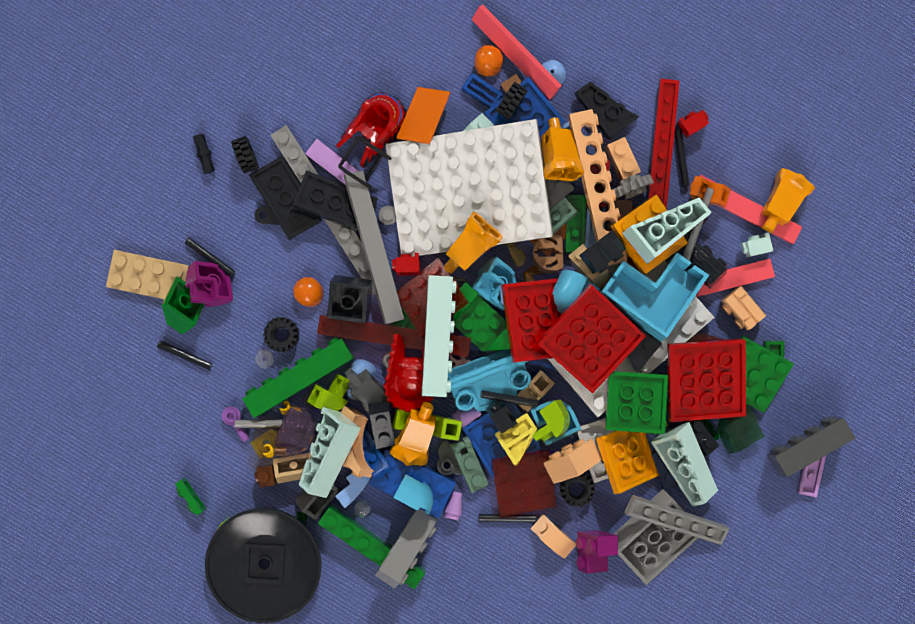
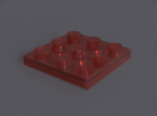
M439 258L397 290L400 304L422 338H425L428 276L452 277L444 269V263ZM457 283L456 293H452V301H455V313H451V317L469 303Z
M548 450L524 454L517 466L513 464L509 456L491 459L500 517L557 507L554 484L543 464L550 459Z

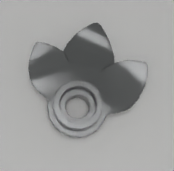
M446 439L440 444L437 451L439 456L436 463L437 471L442 475H450L452 473L462 475L450 448L451 442ZM465 448L460 450L461 454L467 452ZM444 462L449 463L448 469L443 467Z

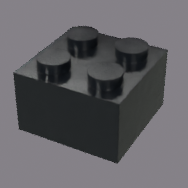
M334 275L329 285L327 318L366 323L370 316L372 280Z

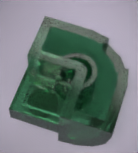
M747 404L746 416L720 418L718 421L717 433L728 454L750 447L749 445L765 437L757 422L758 419Z

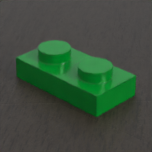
M186 478L175 483L177 487L176 492L181 498H185L188 503L187 508L192 514L195 513L197 516L207 509Z

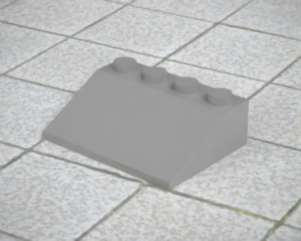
M664 489L650 500L683 511ZM631 517L614 533L618 535V555L646 585L698 539L697 537Z

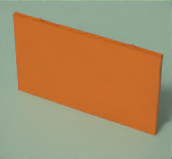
M417 87L396 138L430 144L450 92Z

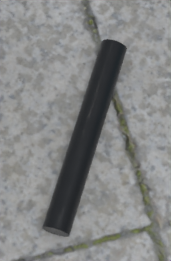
M676 129L674 135L682 187L690 186L682 129Z
M191 238L185 241L187 246L209 262L218 264V268L230 277L235 274V270Z
M159 341L157 344V348L207 370H210L213 365L211 362L163 341Z
M481 390L480 398L532 407L538 406L537 399Z
M479 514V522L536 523L537 521L536 515Z

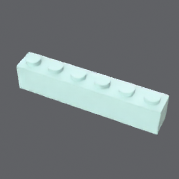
M428 276L422 396L446 397L447 392L450 393L451 381H447L448 373L452 371V361H448L449 353L453 352V341H450V333H454V321H451V313H455V301H452V293H456V281H453V277Z

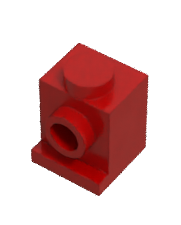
M704 110L698 113L692 111L685 116V119L682 117L676 123L682 129L684 136L688 138L709 124V117Z
M415 253V257H412L411 254H402L400 257L392 259V269L396 271L397 276L420 275L419 253Z

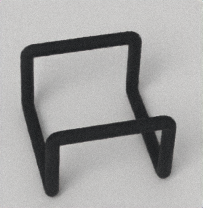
M357 136L340 161L338 168L365 187L372 189L367 180L383 157L388 160L392 158L361 136ZM359 140L380 154L365 176L366 182L342 166Z

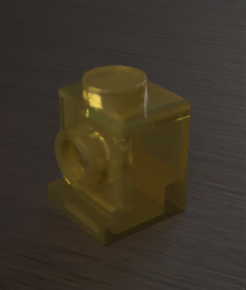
M270 429L250 442L260 459L264 457L262 453L270 451V449L264 447V440H269L273 448H278L282 445L281 441H279L282 440V437L278 434L277 430L273 431V429Z

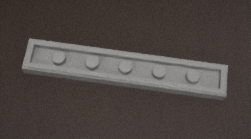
M632 495L624 511L628 516L722 545L730 529L726 525Z

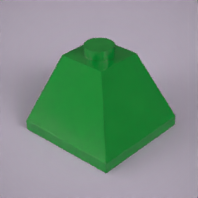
M176 276L162 303L166 323L179 333L184 334L196 325L205 304L191 303L190 288L186 287L185 281Z

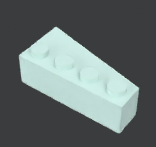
M323 407L321 414H324L321 424H317L316 431H318L315 443L312 442L311 457L310 460H306L299 486L308 494L327 498L361 428L341 412Z

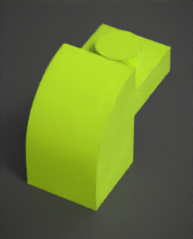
M337 374L329 390L315 385L307 402L321 410L325 407L339 411L348 402L342 397L348 391V383L350 381Z
M559 399L539 411L547 425L532 434L535 441L543 440L545 442L553 436L556 438L560 437L567 431L570 424V416L563 402Z

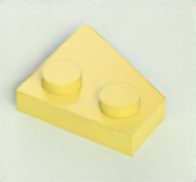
M527 413L516 420L518 424L502 434L500 431L495 433L496 438L515 466L518 465L533 440L532 434L538 431Z

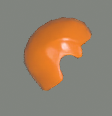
M485 45L478 49L474 60L477 72L485 77H492L500 72L503 65V55L500 49L493 45Z
M312 277L301 278L293 287L294 298L305 307H315L324 297L323 286Z

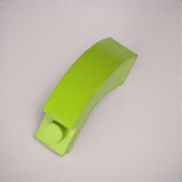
M395 409L392 428L402 430L410 413ZM431 414L436 416L433 436L459 441L462 421Z

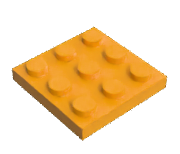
M654 195L610 226L626 247L627 253L643 275L688 244L684 236H682L646 264L622 234L630 226L667 211L657 195Z
M612 431L596 438L614 494H620L659 476L645 433Z

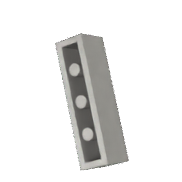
M421 509L415 510L375 576L394 589L398 584L403 585L408 577L406 574L408 568L412 569L418 560L415 558L417 553H422L427 545L425 542L426 538H431L436 530L434 525L437 520Z

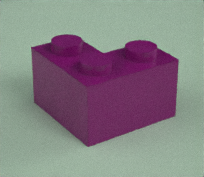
M600 530L577 532L576 545L578 557L576 563L578 571L588 574L607 572L608 556L618 555V535Z

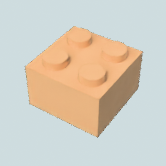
M580 439L574 442L573 445L569 443L561 447V452L556 451L550 454V459L543 464L555 484L580 476L603 459L593 439L586 441Z

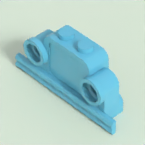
M507 349L452 368L451 373H448L447 381H451V393L456 406L460 410L467 411L474 407L477 411H487L486 409L489 405L497 400L480 398L481 390L516 396L517 390H523L529 386L531 376L526 369L525 362L512 363L511 350Z

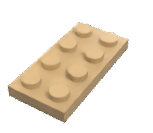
M114 250L106 287L165 299L176 276L183 281L186 280L189 265Z

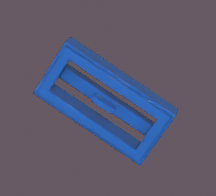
M474 73L470 74L461 90L488 108H491L503 96L502 92ZM471 80H475L476 82H478L479 84H481L482 86L496 94L497 97L494 98L492 95H490L489 93H487L486 91L472 83ZM469 85L470 87H472L473 89L487 97L493 103L491 104L490 102H488L487 100H485L484 98H482L481 96L467 88V86Z

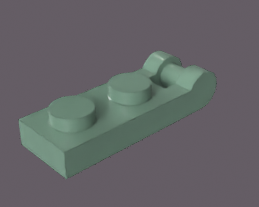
M468 436L462 438L461 442L450 444L469 491L474 493L489 485ZM465 448L467 452L461 454L460 450Z

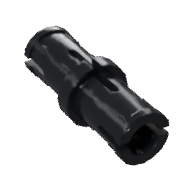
M205 134L193 136L197 150L196 156L201 162L203 174L216 171L211 158L212 152L208 148Z

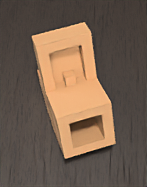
M544 514L531 528L549 548L564 559L576 546V543Z

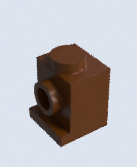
M273 464L256 467V472L254 473L255 481L259 483L260 488L278 483L275 478Z

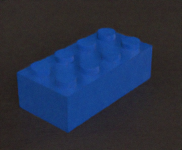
M387 447L383 455L392 470L377 481L372 477L369 485L394 496L405 475L421 483L425 482L430 486L434 497L430 514L439 518L456 484V480L442 475L425 465L407 466L401 460L394 458L390 454V448Z

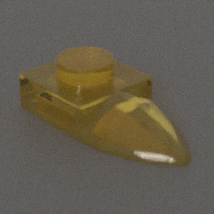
M513 242L506 243L516 268L523 266L526 257L522 249L518 250Z

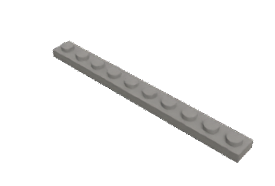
M287 125L270 135L300 183L306 170L318 175ZM324 219L361 278L372 280L362 242L355 231ZM372 281V293H371V294L374 296V295H376V292H375V288H374L373 281Z

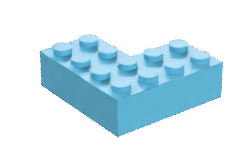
M678 253L670 258L655 282L623 261L616 268L600 293L629 320L659 341H663L669 336L709 275L695 265L687 272L684 271L690 266L691 262Z

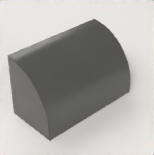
M333 484L327 498L311 495L303 490L295 502L302 512L316 520L340 489Z

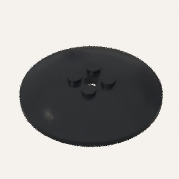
M252 508L230 517L215 532L206 551L205 574L213 596L228 612L250 622L272 623L293 616L313 597L321 577V553L311 531L295 516L274 508ZM262 558L268 559L270 566L262 567L260 560Z

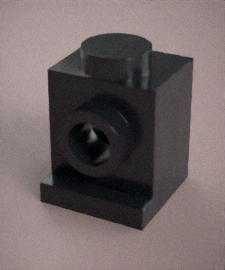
M499 401L492 402L486 409L501 434L518 424L506 405L502 406Z

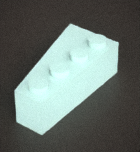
M697 198L653 218L646 219L641 223L634 224L622 234L646 264H648L710 215L711 211L700 198Z
M689 422L666 429L665 434H659L651 442L692 507L705 504L718 491Z

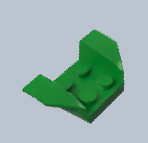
M465 283L453 296V301H455V313H453L454 326L482 352L510 349L506 320L488 305L472 287Z

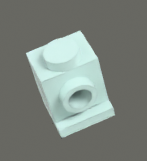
M769 232L760 236L748 237L747 242L741 243V250L746 255V258L773 251Z

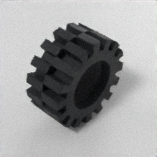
M514 82L503 97L496 112L510 120L528 90Z
M246 135L232 140V148L243 173L258 169L257 158Z
M278 317L271 319L267 326L264 327V342L274 351H288L297 344L299 329L288 318ZM279 327H284L288 331V338L284 342H279L274 337V332Z
M582 473L580 476L560 482L559 491L567 504L574 507H583L584 504H589V501L593 499L595 485L587 474ZM576 481L584 485V492L580 496H574L570 492L571 484Z

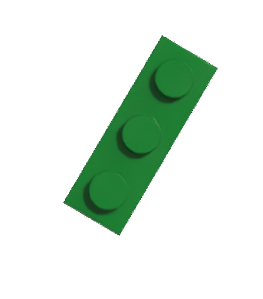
M585 195L566 196L578 213L566 223L565 253L574 252L582 244L585 246Z

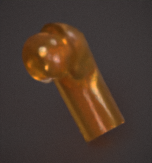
M531 266L523 272L522 277H524V282L534 281V275L547 273L541 271L537 266Z

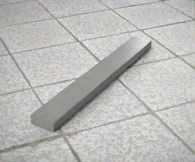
M363 171L352 173L366 182ZM345 174L343 177L384 324L403 320L404 316L369 190Z

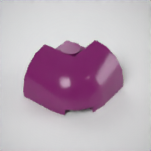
M194 261L189 266L185 285L190 288L191 303L205 304V307H214L233 301L229 275L226 276L218 268V264Z

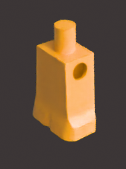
M551 118L548 120L549 129L541 136L544 178L548 180L575 181L585 172L578 155L573 132L571 129H562L559 118Z
M781 168L777 172L774 187L761 214L768 217L762 227L765 231L773 233L778 224L781 226L787 224L804 198L815 189L814 185L804 175L785 168Z
M473 211L466 221L465 229L447 251L446 255L450 259L443 266L444 269L450 274L459 266L466 270L488 248L497 245L503 236L483 217Z
M428 402L422 403L420 411L411 409L401 433L394 439L395 446H390V454L407 466L427 465L428 447L436 416L431 415L434 407Z

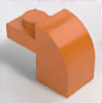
M695 176L694 181L690 185L691 198L703 200L706 188H712L714 192L709 204L726 207L731 188L724 184L709 182L703 177Z

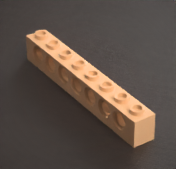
M593 109L569 114L568 122L573 132L578 155L585 172L581 179L597 242L610 232L603 228V223L608 221L613 225L620 220V213L618 208L615 209L614 201H616L614 189L611 190L609 182H612L610 171H607L605 163H607L605 151L602 152L601 149L603 138L601 133H598L596 127L599 125L597 114H593ZM584 127L589 128L591 135L584 136L581 129ZM587 146L595 149L594 155L586 153ZM590 166H598L599 174H593L590 171ZM595 184H601L604 187L603 193L595 191ZM599 203H606L608 211L601 212L599 210ZM625 250L622 252L624 256L615 263L612 260L608 265L612 266L621 264L623 261L627 262L629 254Z

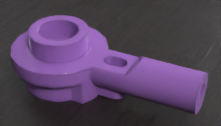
M234 406L225 408L222 412L223 422L227 425H233L235 428V420H241L240 410ZM235 428L242 442L249 439L244 428Z

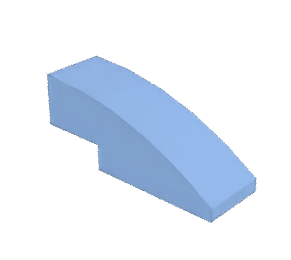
M352 473L346 477L350 484L336 494V498L344 508L361 493L370 477L362 476V478H359Z

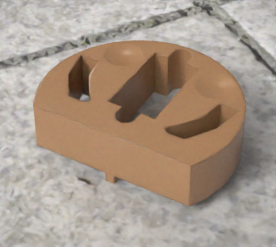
M553 234V237L540 238L535 243L532 258L535 265L541 271L546 273L562 271L563 243L561 236ZM537 251H554L556 254L554 257H538V254L535 253Z

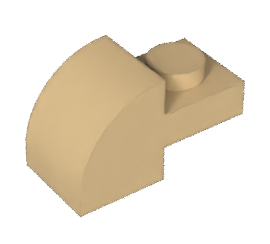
M540 370L531 378L529 386L521 390L516 396L539 400L555 383ZM518 404L526 413L532 408V406Z

